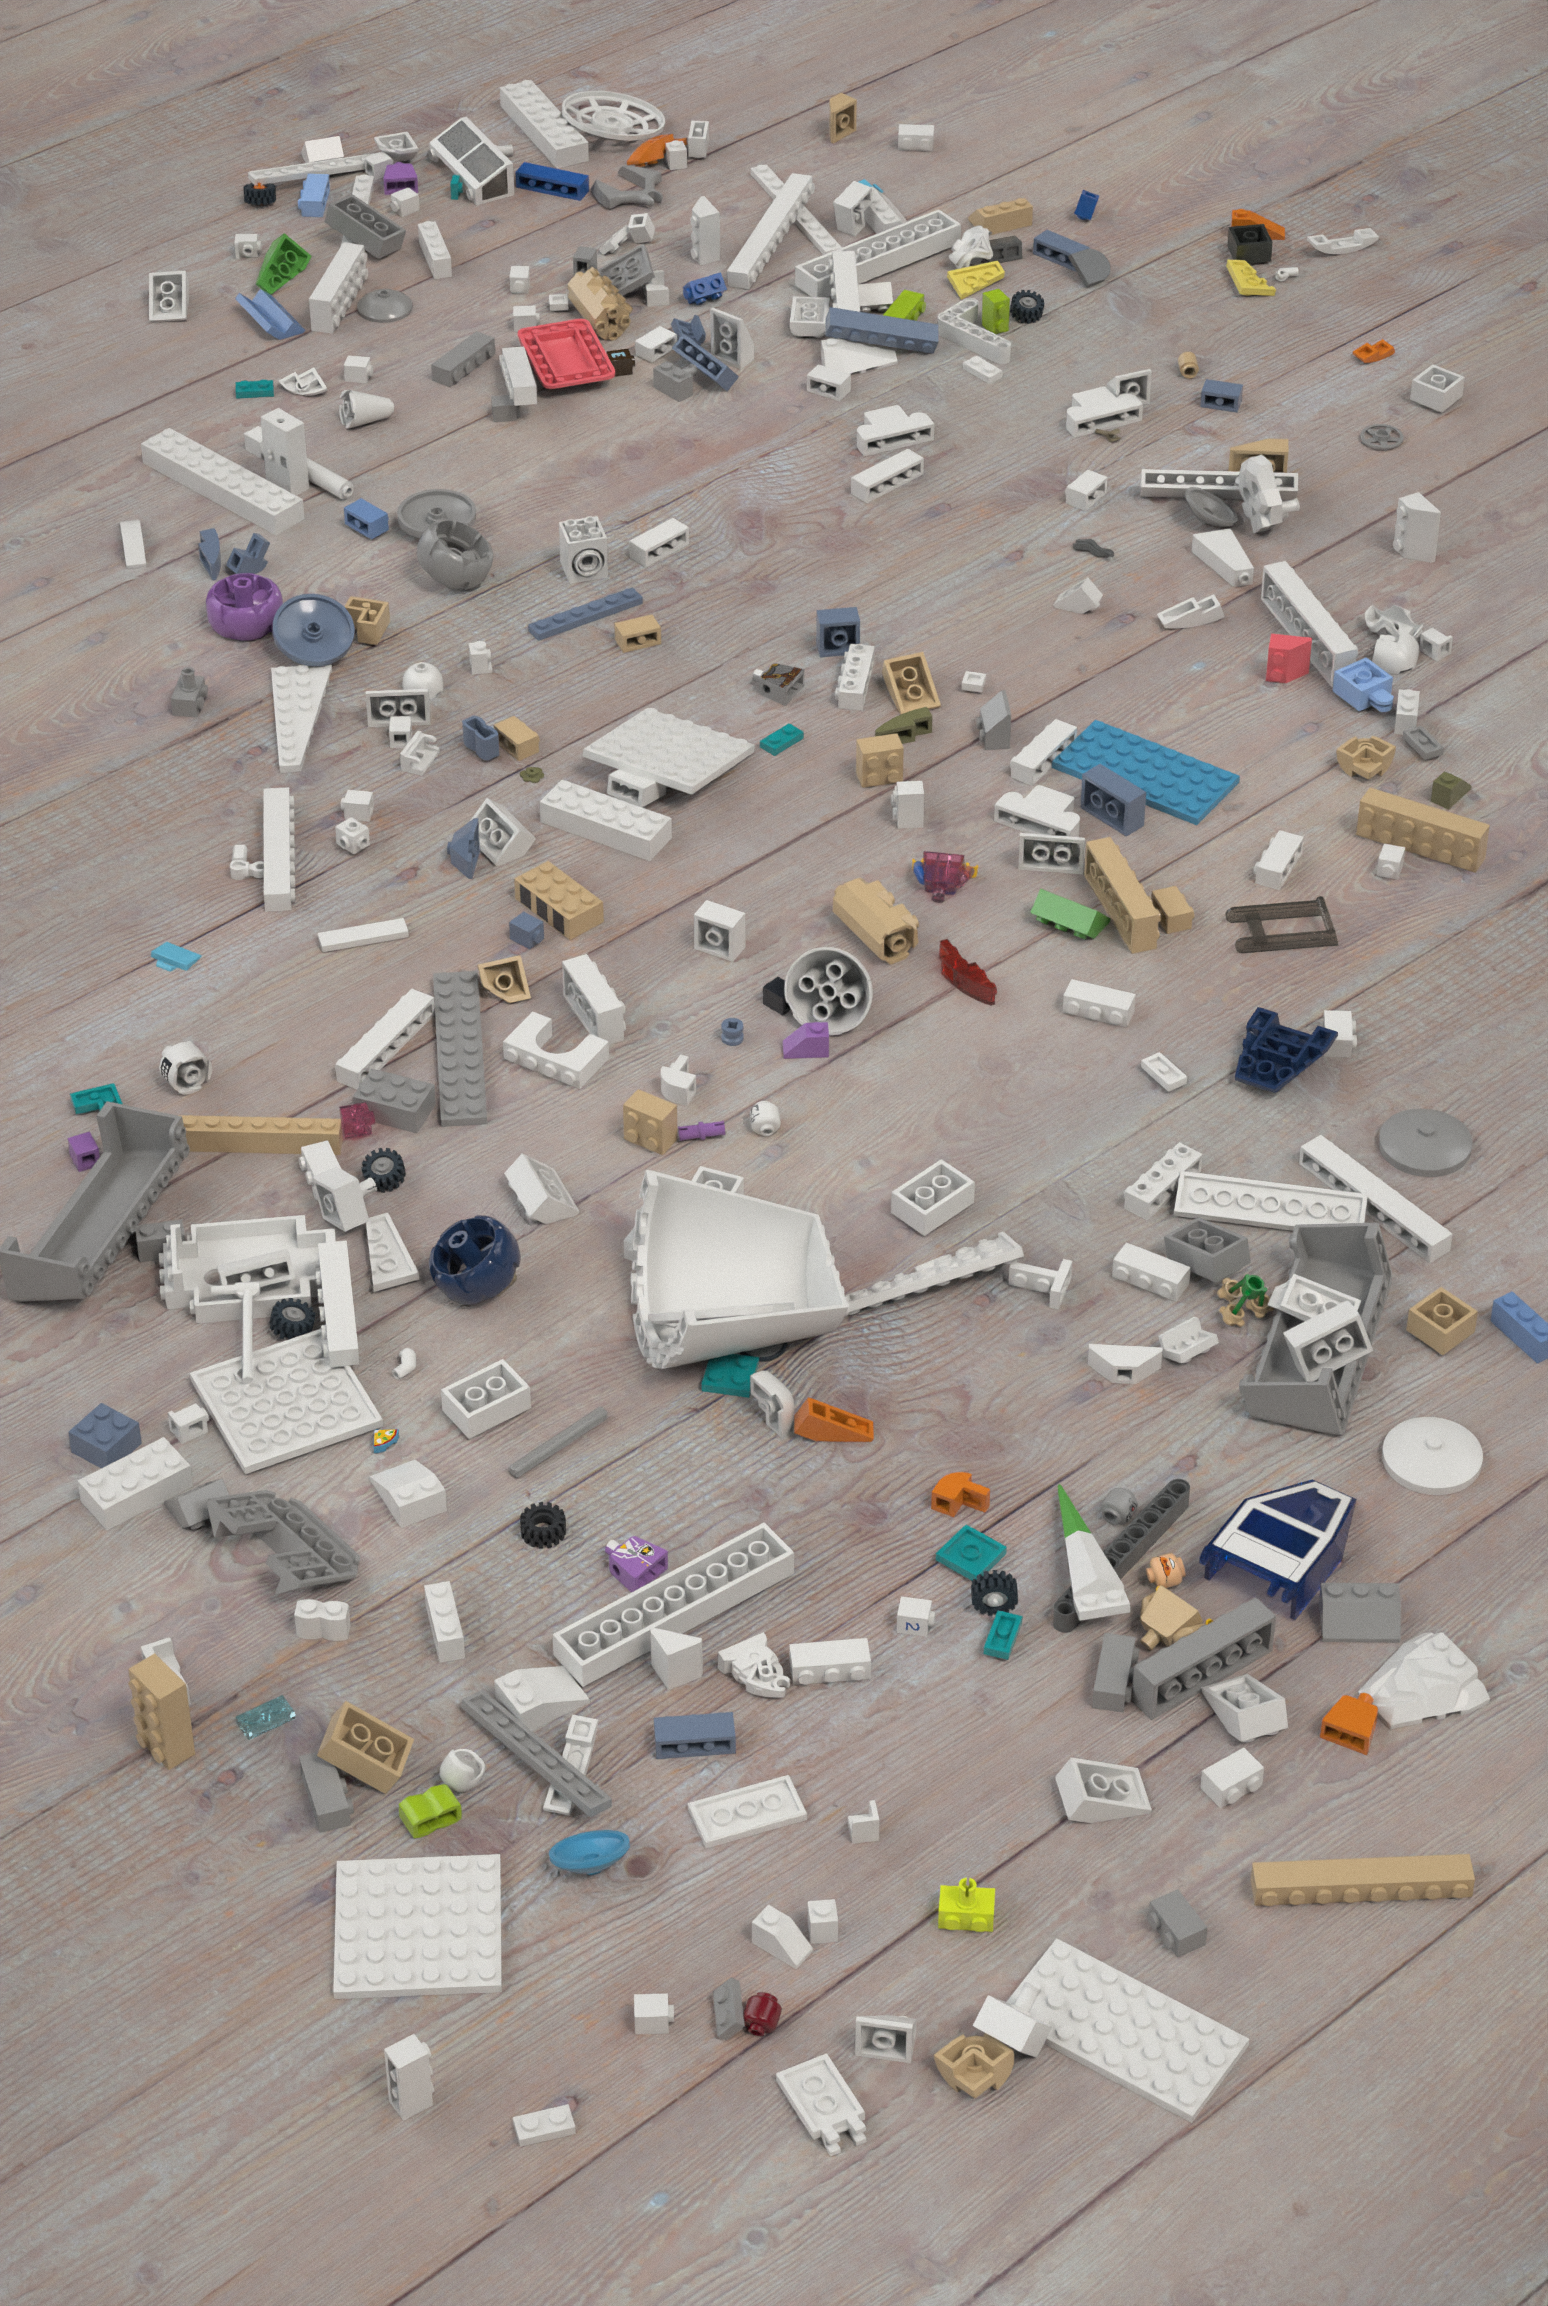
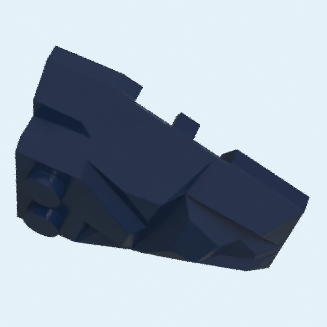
M1257 1007L1247 1022L1246 1039H1243L1242 1055L1239 1056L1235 1081L1276 1093L1328 1052L1338 1037V1032L1321 1026H1317L1312 1034L1280 1025L1278 1013Z

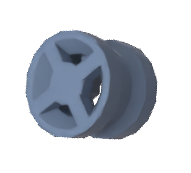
M728 1018L722 1022V1042L728 1046L741 1044L744 1040L743 1022L737 1018Z

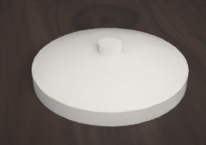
M1418 1417L1406 1420L1391 1429L1384 1440L1382 1460L1388 1474L1405 1488L1422 1494L1447 1495L1467 1488L1478 1478L1482 1468L1483 1451L1477 1438L1462 1425L1438 1417Z

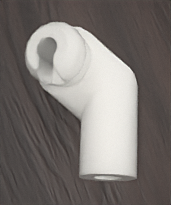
M1298 267L1280 268L1276 272L1275 278L1283 282L1288 277L1298 276Z

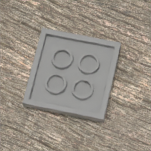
M644 243L598 269L599 275L602 277L604 275L612 281L611 284L619 290L618 293L622 296L633 292L637 287L649 283L655 278L648 249Z

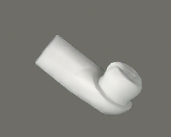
M411 1348L402 1349L399 1353L401 1364L392 1370V1374L397 1380H400L416 1368V1353Z

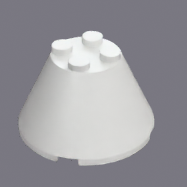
M819 947L805 952L791 965L785 979V999L794 1013L795 1019L801 1025L805 1023L828 1022L829 1035H839L854 1029L863 1021L871 1007L873 989L868 972L857 958L838 948Z

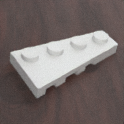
M384 1213L370 1217L369 1221L366 1222L374 1292L419 1280V1272L389 1214Z

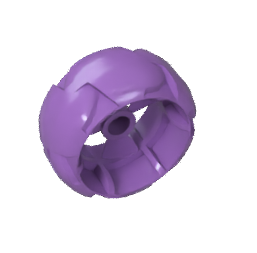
M253 573L233 574L217 581L208 591L206 598L208 621L212 629L225 638L240 641L259 639L272 632L274 616L283 604V598L276 583L267 577Z

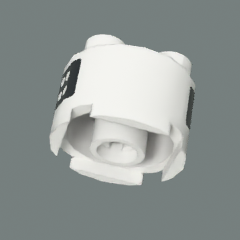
M180 1042L173 1046H167L162 1051L163 1057L159 1065L160 1074L180 1094L186 1095L197 1092L202 1088L201 1084L204 1080L208 1082L210 1079L212 1063L193 1042Z

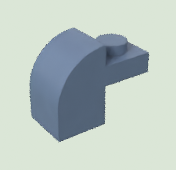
M253 533L246 550L233 548L226 566L236 574H257L261 572L268 563L264 556L270 542L260 534Z

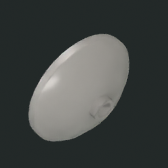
M378 289L369 292L357 304V310L361 317L377 323L399 321L407 317L413 308L412 301L407 295L392 289Z
M1198 487L1187 489L1185 493L1186 501L1200 522L1219 527H1229L1236 524L1238 517L1235 511L1221 498Z

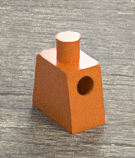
M1360 1693L1357 1699L1348 1695L1342 1696L1322 1719L1320 1738L1367 1755L1378 1716V1707L1372 1705L1374 1702L1372 1696L1367 1693Z

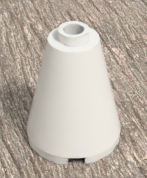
M344 390L340 395V399H343V405H339V413L342 424L347 425L345 428H353L389 418L394 412V404L389 398L353 390Z

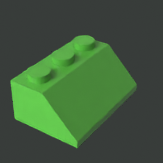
M1041 888L1030 912L1037 916V921L1047 925L1049 921L1056 924L1055 928L1067 932L1068 929L1075 931L1074 936L1086 940L1087 936L1095 939L1111 921V918L1099 911Z

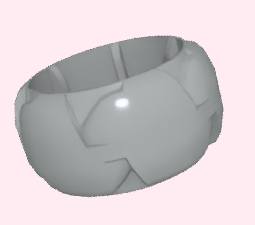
M448 519L434 521L425 529L419 540L416 553L419 564L432 578L448 587L465 590L475 588L484 581L490 571L494 557L490 543L476 529L463 522Z

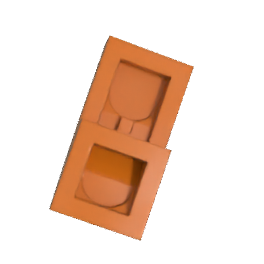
M1383 339L1372 346L1369 343H1365L1353 351V355L1364 363L1380 361L1395 353L1394 347Z

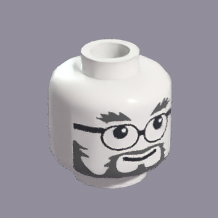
M760 1101L751 1108L749 1113L752 1130L756 1134L770 1136L780 1128L779 1110L775 1104L768 1101Z

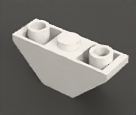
M1089 1344L1088 1365L1111 1383L1137 1384L1161 1369L1162 1347Z

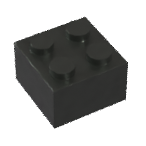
M1264 224L1229 227L1227 247L1233 260H1245L1247 263L1259 264L1271 262L1273 242Z

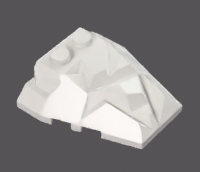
M1443 1632L1437 1634L1423 1633L1403 1643L1358 1691V1696L1360 1693H1367L1372 1696L1374 1700L1372 1705L1378 1707L1379 1719L1389 1729L1422 1723V1718L1436 1716L1437 1720L1445 1719L1447 1713L1460 1711V1715L1470 1714L1490 1702L1484 1684L1477 1678L1478 1669L1476 1665Z

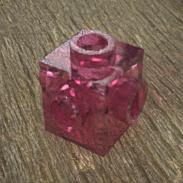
M367 1102L339 1107L345 1139L372 1134L371 1125L375 1124V1117L373 1111H369Z

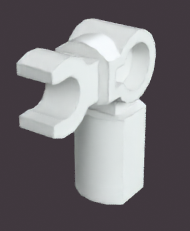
M235 845L233 847L232 862L230 863L231 878L234 880H243L250 876L263 878L264 862L258 861L249 864L247 862L248 850L245 845Z

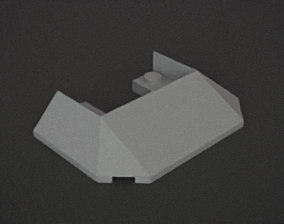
M268 1490L208 1499L207 1506L214 1538L254 1532L276 1553L268 1555L265 1563L281 1578L275 1595L312 1589L356 1578L361 1556L300 1500L290 1498L288 1502L284 1499L276 1498V1493Z

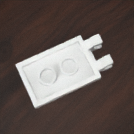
M827 2053L776 2073L778 2085L813 2140L822 2137L830 2157L841 2153V2148L837 2144L840 2141L839 2133L849 2130L856 2146L867 2142L863 2134L866 2131V2126L862 2122V2120H865V2111Z

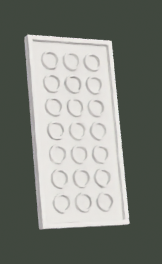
M1057 1938L1007 2000V2003L1010 2005L1011 2003L1015 2004L1024 1986V1982H1028L1041 1989L1029 2013L1034 2018L1052 2027L1044 2043L1045 2045L1191 2123L1249 2046V2038Z

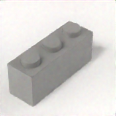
M1104 1633L1093 1691L1092 1708L1124 1713L1125 1702H1131L1132 1687L1128 1686L1129 1683H1133L1134 1667H1132V1664L1138 1663L1140 1648H1135L1136 1637Z
M318 1752L299 1756L302 1780L319 1833L350 1826V1814L354 1813L351 1798L345 1797L348 1791L345 1779L339 1778L338 1775L341 1774V1769L318 1757Z

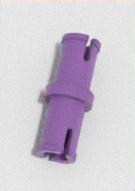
M724 1120L704 1124L702 1121L698 1122L697 1125L678 1126L680 1141L695 1138L705 1140V1137L726 1135Z

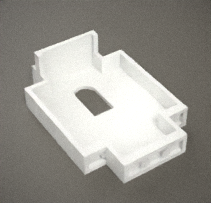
M305 1215L192 1224L191 1234L187 1235V1241H182L180 1224L170 1225L171 1235H166L167 1243H163V1253H159L160 1267H164V1269L159 1270L160 1283L164 1284V1286H160L161 1300H166L167 1309L190 1308L191 1314L196 1315L197 1324L243 1320V1298H239L236 1294L226 1296L211 1295V1286L217 1285L206 1283L205 1278L211 1273L218 1272V1265L287 1249L291 1257L295 1279L260 1287V1295L253 1298V1319L271 1317L273 1306L277 1301L281 1302V1299L284 1298L286 1301L289 1298H293L295 1302H297V1299H300L301 1304L307 1302L309 1308L312 1306L311 1297H317L318 1289H322V1285L317 1286L316 1271H320V1267L315 1268L314 1253H319L318 1243L336 1242L335 1228L306 1231Z

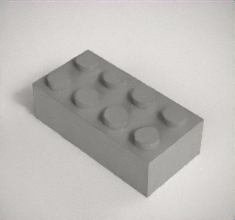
M350 194L330 203L328 206L325 223L356 244L364 245V249L371 253L372 256L379 259L401 249L406 230L355 195Z

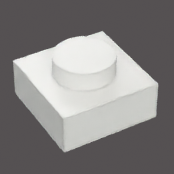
M567 294L549 295L550 311L561 312L568 310Z
M966 671L962 681V690L982 692L986 682V674Z

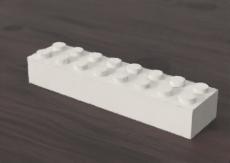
M524 80L520 83L507 84L504 87H500V106L557 169L589 161L588 141L563 117V114L532 80Z
M1286 561L1265 565L1263 568L1261 600L1289 635L1312 638L1310 661L1329 685L1333 687L1334 672L1356 662L1358 656L1357 646L1351 642L1348 635L1342 631L1339 624L1333 620L1330 613L1324 609L1321 602L1315 598L1312 591L1306 587L1303 580L1297 576L1294 569Z

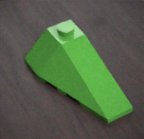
M283 233L269 247L256 285L271 295L303 271L312 256Z

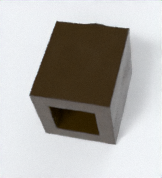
M629 349L606 351L615 369V377L633 374L635 357L630 354Z

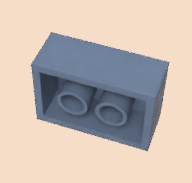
M1102 764L1082 774L1081 809L1126 837L1144 826L1146 792Z

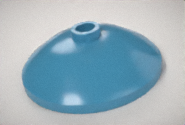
M615 1830L583 1832L556 1843L550 1849L549 1857L551 1863L562 1870L577 1874L596 1875L602 1870L611 1867L625 1856L630 1848V1840L625 1833Z

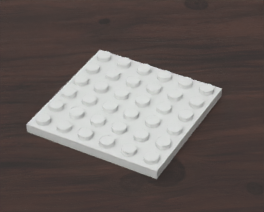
M646 708L584 748L583 757L692 795L754 753L755 745L748 743L745 739H737L729 736L727 733L713 731L707 726H699L693 724L692 721L675 718L672 714H664L654 708Z
M322 1329L252 1352V1382L250 1383L243 1382V1355L190 1373L191 1382L245 1474L383 1427V1419L351 1367H330L329 1358H324L323 1343H328V1340L322 1339Z
M500 1854L337 1861L334 1999L502 1992Z

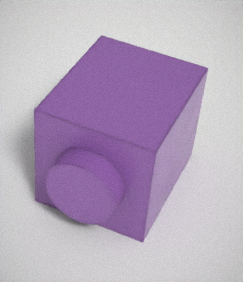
M90 1131L68 1138L70 1156L78 1171L91 1169L100 1158V1154Z

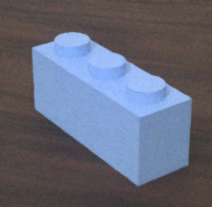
M308 174L307 179L303 181V189H301L300 194L301 199H298V209L301 210L302 217H323L330 193L329 174Z

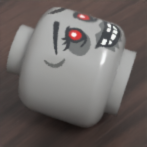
M1126 1488L1112 1489L1101 1503L1102 1516L1112 1525L1126 1524L1138 1508L1134 1493Z

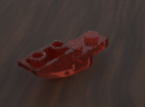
M948 939L941 940L939 945L941 974L954 987L967 996L990 1006L995 1005L997 988L995 983L988 979L986 972L976 962L968 964L967 960L963 959L959 954L957 947L953 946Z

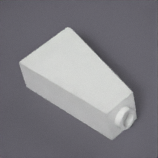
M1231 529L1193 534L1192 552L1231 586L1239 587L1253 584L1254 567Z

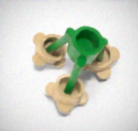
M1246 1274L1239 1282L1230 1278H1224L1221 1289L1217 1291L1221 1299L1224 1298L1230 1303L1227 1307L1222 1306L1219 1309L1223 1315V1321L1230 1326L1238 1325L1242 1327L1245 1324L1244 1320H1242L1244 1311L1241 1307L1247 1299L1249 1301L1246 1302V1308L1252 1310L1257 1318H1264L1267 1312L1275 1309L1268 1306L1270 1298L1265 1294L1268 1289L1264 1287V1281L1257 1275Z

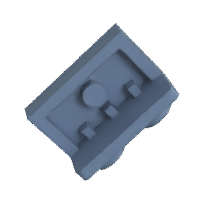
M694 315L691 323L676 318L673 319L671 326L674 333L677 334V341L685 334L698 345L704 343L706 333L698 315Z

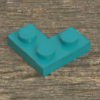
M115 1083L70 1093L71 1103L76 1114L87 1113L97 1109L100 1111L107 1101L123 1104Z

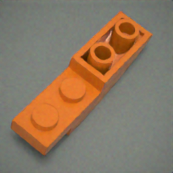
M673 134L653 137L641 144L627 160V165L643 167L646 162L647 164L658 163L657 160L664 158L666 153L665 143L678 140L683 141L684 145H688L687 138L674 139Z

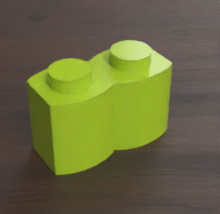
M442 1784L430 1787L423 1794L406 1797L399 1803V1817L413 1838H421L431 1834L437 1828H445L462 1819V1808L448 1785Z

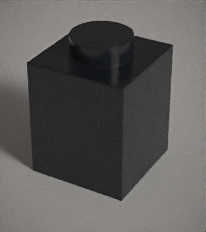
M776 977L763 986V1004L783 1016L791 1008L785 999V980Z

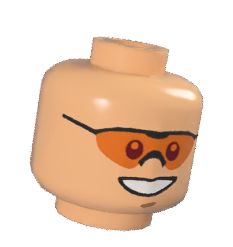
M1173 1553L1153 1557L1150 1560V1568L1146 1569L1149 1583H1155L1156 1587L1162 1585L1165 1588L1180 1585L1182 1577L1186 1576L1181 1557H1176Z

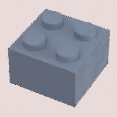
M857 607L816 610V645L820 658L844 656L845 652L849 651L850 644H860V618Z
M100 1403L68 1431L71 1453L101 1469L131 1454L142 1444L139 1422L103 1403Z

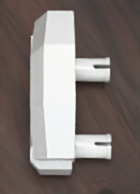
M1263 455L1251 457L1242 463L1239 473V491L1244 500L1242 503L1244 514L1251 520L1254 534L1275 528L1283 522V518H1288L1289 512L1300 510L1297 498L1282 502L1279 489L1276 486L1272 463Z

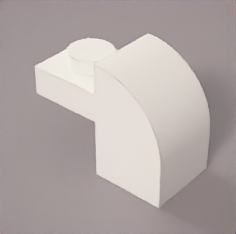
M680 1055L675 1062H672L670 1068L662 1066L661 1092L667 1100L684 1106H688L696 1094V1075L689 1073V1057Z

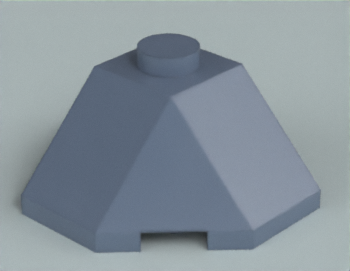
M473 818L456 831L452 841L448 842L447 854L451 856V864L468 879H473L480 855L478 818Z

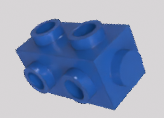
M720 272L688 282L683 286V295L689 304L696 303V305L706 302V299L712 298V300L721 298L722 293L727 288Z

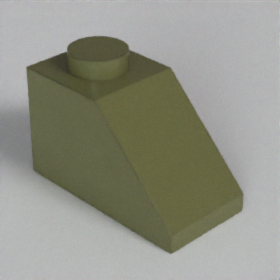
M1444 771L1433 781L1431 802L1449 810L1471 790L1472 786L1463 779Z

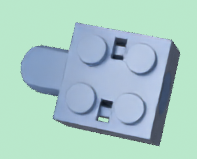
M1363 658L1334 672L1333 692L1358 711L1373 706L1380 712H1388L1393 707L1394 696L1391 695L1393 677L1368 658Z

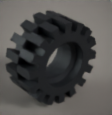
M539 1502V1506H536L533 1503L530 1505L531 1509L526 1507L524 1513H521V1537L526 1544L530 1542L531 1547L534 1548L538 1544L539 1549H543V1545L551 1548L552 1543L558 1545L559 1540L563 1541L564 1535H566V1517L563 1509L559 1510L558 1505L555 1504L552 1507L551 1502H547V1506L543 1505V1502ZM540 1523H548V1524H551V1525L548 1526V1527H537V1526H535V1525L540 1524Z

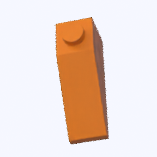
M1232 210L1231 227L1264 224L1271 240H1285L1284 227L1250 210Z
M810 1397L806 1399L794 1415V1433L814 1441L872 1442L874 1439L873 1421Z

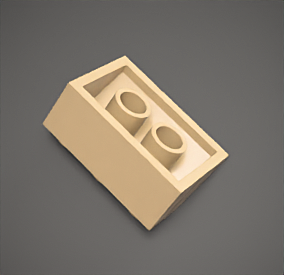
M1018 198L1014 201L1001 202L997 205L977 209L968 217V220L974 227L982 226L991 231V235L1031 226L1033 206L1025 198Z

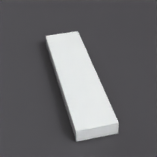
M404 918L318 933L322 952L409 937Z

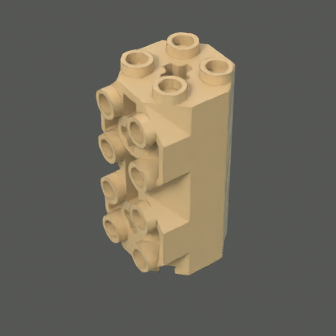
M591 267L585 273L577 272L567 284L569 290L568 298L582 317L590 322L598 336L604 340L610 339L613 341L618 339L631 323L629 315L632 313V306L625 302L626 299L618 293L619 290L611 284L612 281L605 275L603 277L600 276L599 271L594 267Z
M857 878L839 885L835 889L833 912L881 960H885L891 965L902 961L909 956L907 951L910 947L914 949L919 943L917 930L919 922L917 917L911 915L902 903L893 907L895 903L893 894L887 892V889L882 886L879 880L868 883L862 878Z

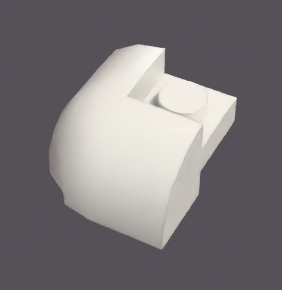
M1402 631L1399 638L1392 635H1380L1375 645L1372 662L1388 674L1399 675L1400 671L1413 670L1420 653L1419 644L1414 637Z
M759 1371L750 1376L751 1394L758 1399V1406L766 1412V1425L781 1438L786 1436L794 1426V1399L791 1392L769 1371Z

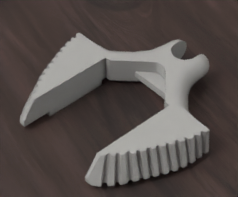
M622 166L618 171V174L626 177L627 181L644 188V190L620 191L599 180H595L591 187V192L598 202L609 209L622 203H641L652 207L654 206V201L661 202L663 200V194L654 188L656 184L662 181L661 172L649 170L648 168Z

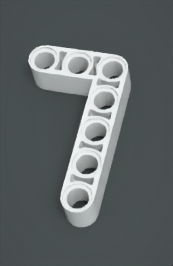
M966 298L938 315L939 336L998 364L1010 362L1011 342L973 324L978 320V300Z

